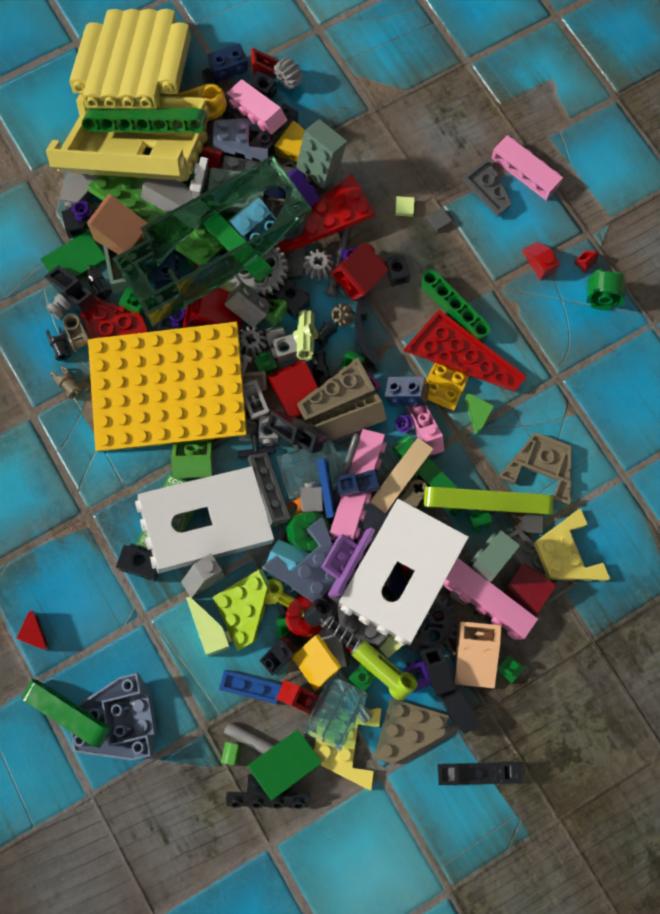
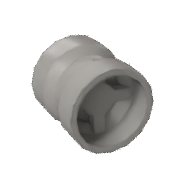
M57 294L54 301L45 308L55 318L60 320L63 317V313L68 311L72 305L65 297Z

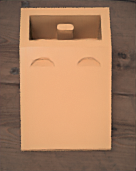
M460 622L458 624L455 685L495 688L501 625Z

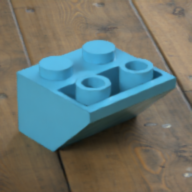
M256 197L228 220L255 251L283 228L259 197Z
M278 539L269 554L267 562L278 555L290 571L310 553ZM265 570L263 571L264 574H265V576H266V578H267V580H269V579H276V580H278V579H277L274 575H272L271 573H269V572H267V571H265ZM278 580L284 588L283 592L296 597L298 592L286 583Z

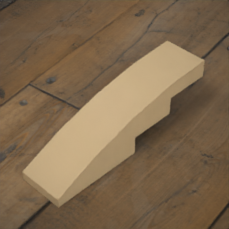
M417 438L381 485L380 490L376 492L370 503L386 514L432 453L433 448Z

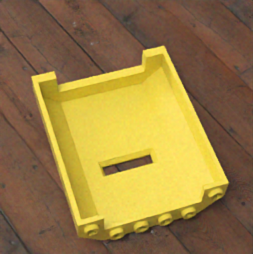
M80 93L76 99L79 118L61 147L59 140H52L46 149L50 167L56 168L59 172L165 179L180 182L188 181L190 174H193L195 163L198 162V156L203 151V145L207 142L206 130L210 109L206 104V98L160 96L161 108H199L204 110L207 114V119L203 130L199 133L90 132L82 126V120L89 108H86L82 97L83 93ZM145 148H152L149 155H142Z

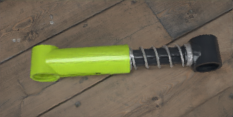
M318 598L304 612V618L308 624L314 627L320 625L322 628L326 627L327 631L330 630L334 634L333 637L337 636L340 639L339 642L346 644V648H351V655L389 687V691L395 699L404 700L417 688V681L413 675L401 672L366 640L360 641V638H355L353 632L349 633L347 627H342L341 622L335 621V617L331 615V606L327 601Z

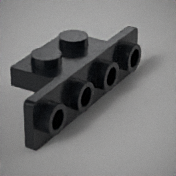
M248 774L247 792H226V805L233 808L273 807L281 809L283 807H293L295 809H303L309 807V793H289V789H287L271 801L253 774Z

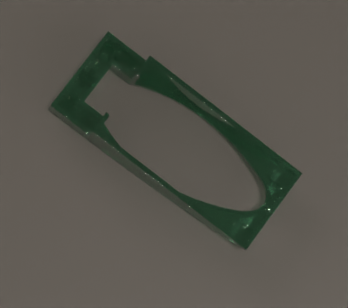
M271 156L141 227L145 241L112 259L118 272L153 326L211 293L245 270L291 233L312 213V209L276 158ZM272 187H281L285 190L286 199L284 205L269 230L179 280L172 269L167 270L172 282L157 291L153 289L145 273L158 267L201 224L226 208Z

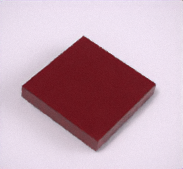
M524 562L503 593L537 617L557 587V584Z

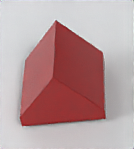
M585 250L574 263L586 273L597 263L599 254L595 251Z

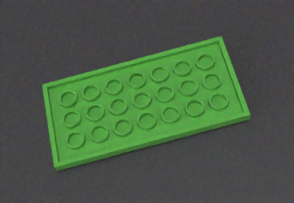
M100 175L88 185V191L102 201L108 194L114 196L149 224L151 234L199 266L206 264L211 258L219 255L225 249L203 225L196 230L141 198L142 185L149 178ZM182 181L190 189V185ZM202 192L200 199L204 203H206L207 195ZM208 211L207 215L210 217L215 211ZM218 212L230 224L228 220L234 214Z

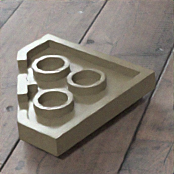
M390 698L373 758L391 764L400 761L444 736L449 716Z

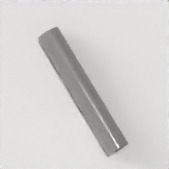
M231 722L227 724L224 733L262 754L274 746Z

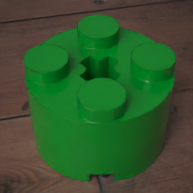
M602 269L594 271V274L587 280V303H591V307L598 310H611L612 306L617 305V308L622 306L625 301V279L623 273L605 272Z
M300 512L293 515L287 523V538L289 543L296 548L304 551H313L318 547V544L310 534L307 535L308 531L306 528H309L319 518H323L330 536L331 526L320 513Z

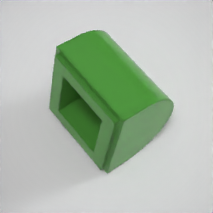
M225 742L221 763L238 766L242 745Z

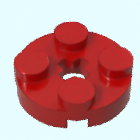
M305 597L297 598L291 602L287 608L285 619L288 628L294 634L313 637L322 630L321 625L317 627L311 626L305 619L301 618L303 613L313 603Z

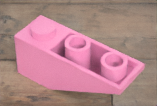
M427 405L419 407L406 406L408 414L413 418V427L417 438L433 448L429 456L444 452L443 435Z

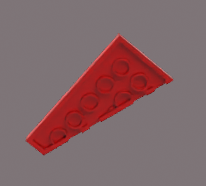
M350 174L304 213L306 229L299 238L297 237L289 242L282 241L274 235L267 243L268 246L274 243L275 248H280V253L287 254L374 218L375 212L353 174Z

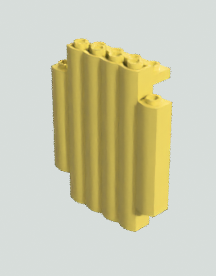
M119 9L108 10L103 24L96 22L86 24L69 80L72 92L83 93L82 97L86 108H161L160 94L179 93L191 40L189 24L177 23L175 11L170 9H161L159 11L153 9L142 11L136 9L125 11Z

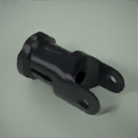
M89 265L87 267L89 285L95 289L98 298H107L112 293V289L106 285L103 274L95 266Z
M327 320L323 322L322 328L317 332L318 338L316 341L320 344L318 351H322L328 344V339L333 333L338 331Z
M59 327L60 336H51L47 329L46 335L50 346L53 347L56 354L55 360L64 361L70 358L72 354L66 346V338L61 327Z
M315 351L312 355L314 366L312 372L317 386H320L319 378L322 375H325L326 381L330 379L329 367L326 365L325 351Z

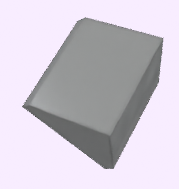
M282 325L264 330L269 347L273 346L272 340L285 336Z
M246 419L248 436H239V440L251 441V434L257 433V423Z

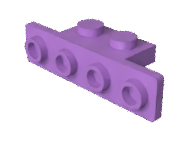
M373 528L363 530L356 544L344 534L339 535L321 566L323 570L336 579L328 593L330 598L341 596L347 588L346 583L354 575L357 563L364 557L366 546L373 540L372 535L375 532Z

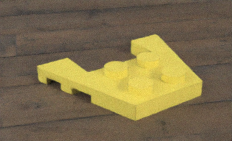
M581 509L575 511L534 542L549 580H600L605 582L610 579L604 563L585 568L570 532L587 525Z
M381 708L368 710L372 715V719L366 723L362 722L356 712L319 719L314 752L322 761L321 766L371 790L374 771L356 769L352 766L358 725L379 727Z

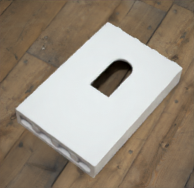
M252 466L138 494V500L135 501L137 512H141L143 518L140 520L142 531L147 532L148 538H145L147 549L152 551L153 557H150L153 569H157V573L193 565L210 553L216 559L269 545L274 540ZM208 507L212 521L211 526L183 533L173 529L171 521L174 516Z
M397 499L339 601L340 610L350 616L353 613L365 625L369 626V624L376 626V630L387 636V634L394 636V640L403 646L406 644L411 645L462 551L468 536ZM398 561L415 572L400 599L395 602H389L383 598L381 591Z

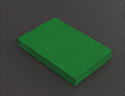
M87 231L40 259L48 272L59 265L77 279L88 273L87 267L89 265L97 268L106 262L104 254Z
M297 729L251 762L247 767L270 800L273 801L320 766L322 761Z

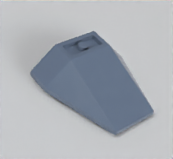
M139 673L117 678L78 704L79 707L110 726L111 730L101 748L88 744L71 732L73 751L75 753L126 760H136L153 755L158 731L151 692Z

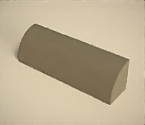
M373 393L306 423L327 434L325 444L383 422L387 418L382 400L377 393Z

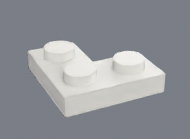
M200 157L199 163L195 164L194 180H191L190 184L192 196L200 200L201 193L205 189L208 177V158Z

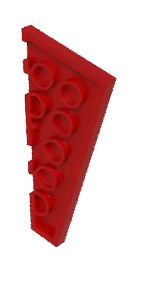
M440 310L432 316L404 348V352L514 393L527 378L526 375Z

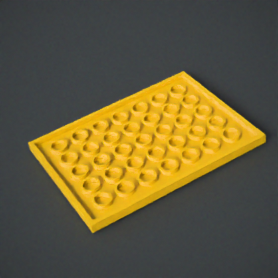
M237 322L88 339L95 451L102 452L248 436Z

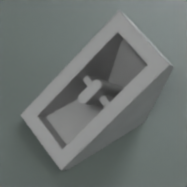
M257 380L243 384L245 404L251 419L253 420L270 413Z

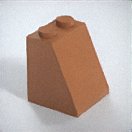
M111 194L106 196L87 222L95 241L129 261L133 257L138 256L144 242H148L151 237L149 224Z

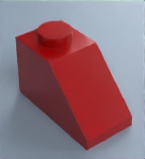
M536 242L522 249L524 256L540 280L556 273L560 262L551 248Z
M285 680L276 698L315 718L319 717L326 699Z

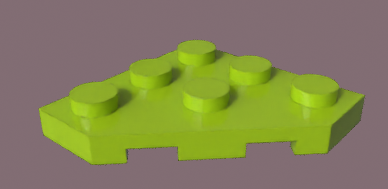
M262 569L255 571L213 596L237 651L253 644L258 638L259 633L257 631L263 619L266 597L269 595L271 588Z

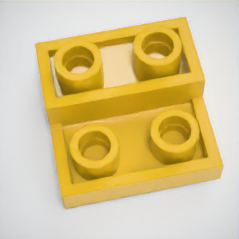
M434 363L427 378L429 384L427 400L454 411L469 376Z
M319 634L307 642L292 658L314 691L320 689L328 679L335 676L341 669L338 659L333 656L326 642L321 639Z

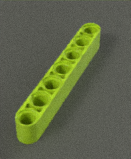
M425 487L424 507L553 515L554 495Z

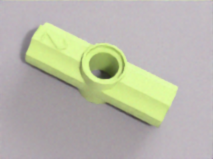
M305 309L299 312L298 329L293 332V336L297 343V357L300 360L308 361L312 359L314 354V340L318 338V333L314 327L315 314L311 310Z

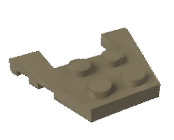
M535 432L500 473L498 479L514 485L521 467L558 481L554 492V501L569 506L571 503V446Z

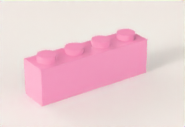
M242 79L226 93L230 99L228 101L234 109L237 108L244 117L247 115L253 124L257 123L262 131L266 130L273 134L287 121L281 107Z
M507 135L493 150L491 159L543 199L547 200L560 186L563 179L560 173L551 169L543 160L534 156L529 149L521 146L516 139Z

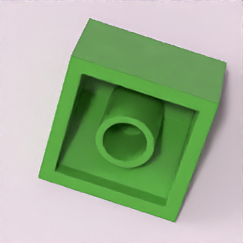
M212 440L173 444L171 455L173 478L187 479L191 477L206 478L212 476Z

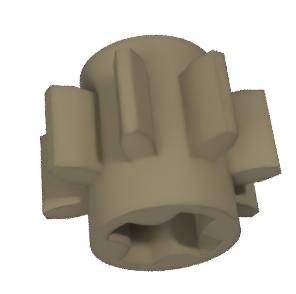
M342 303L339 304V307H334L332 311L334 324H339V327H347V324H352L355 317L352 307Z

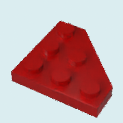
M95 297L97 305L84 315L81 313L90 339L148 332L142 315L129 312L125 308L113 303L110 304L102 301L98 297Z

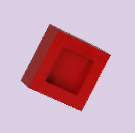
M206 146L203 149V157L208 158V167L220 169L223 151Z

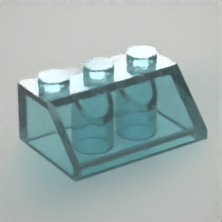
M332 440L324 442L321 452L309 453L303 448L276 456L289 499L299 497L300 486H305V483L316 482V485L321 486L317 459L328 458L332 485H337L336 477L340 476L342 469Z
M335 677L328 679L302 731L341 751L347 742V737L352 727L356 723L361 708L365 704L368 693Z

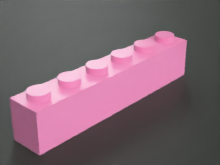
M362 429L349 473L360 474L373 469L375 471L380 469L382 463L380 454L385 453L387 442H384L385 434ZM372 493L341 497L330 530V539L336 541L339 535L344 534L353 542L355 539L358 540L361 528H358L360 521L364 522L366 515L364 507L365 504L369 505Z
M457 558L443 585L448 590H454L460 594L459 598L464 602L473 604L478 613L484 616L486 614L490 617L494 625H501V627L508 631L507 634L515 640L526 638L538 619Z

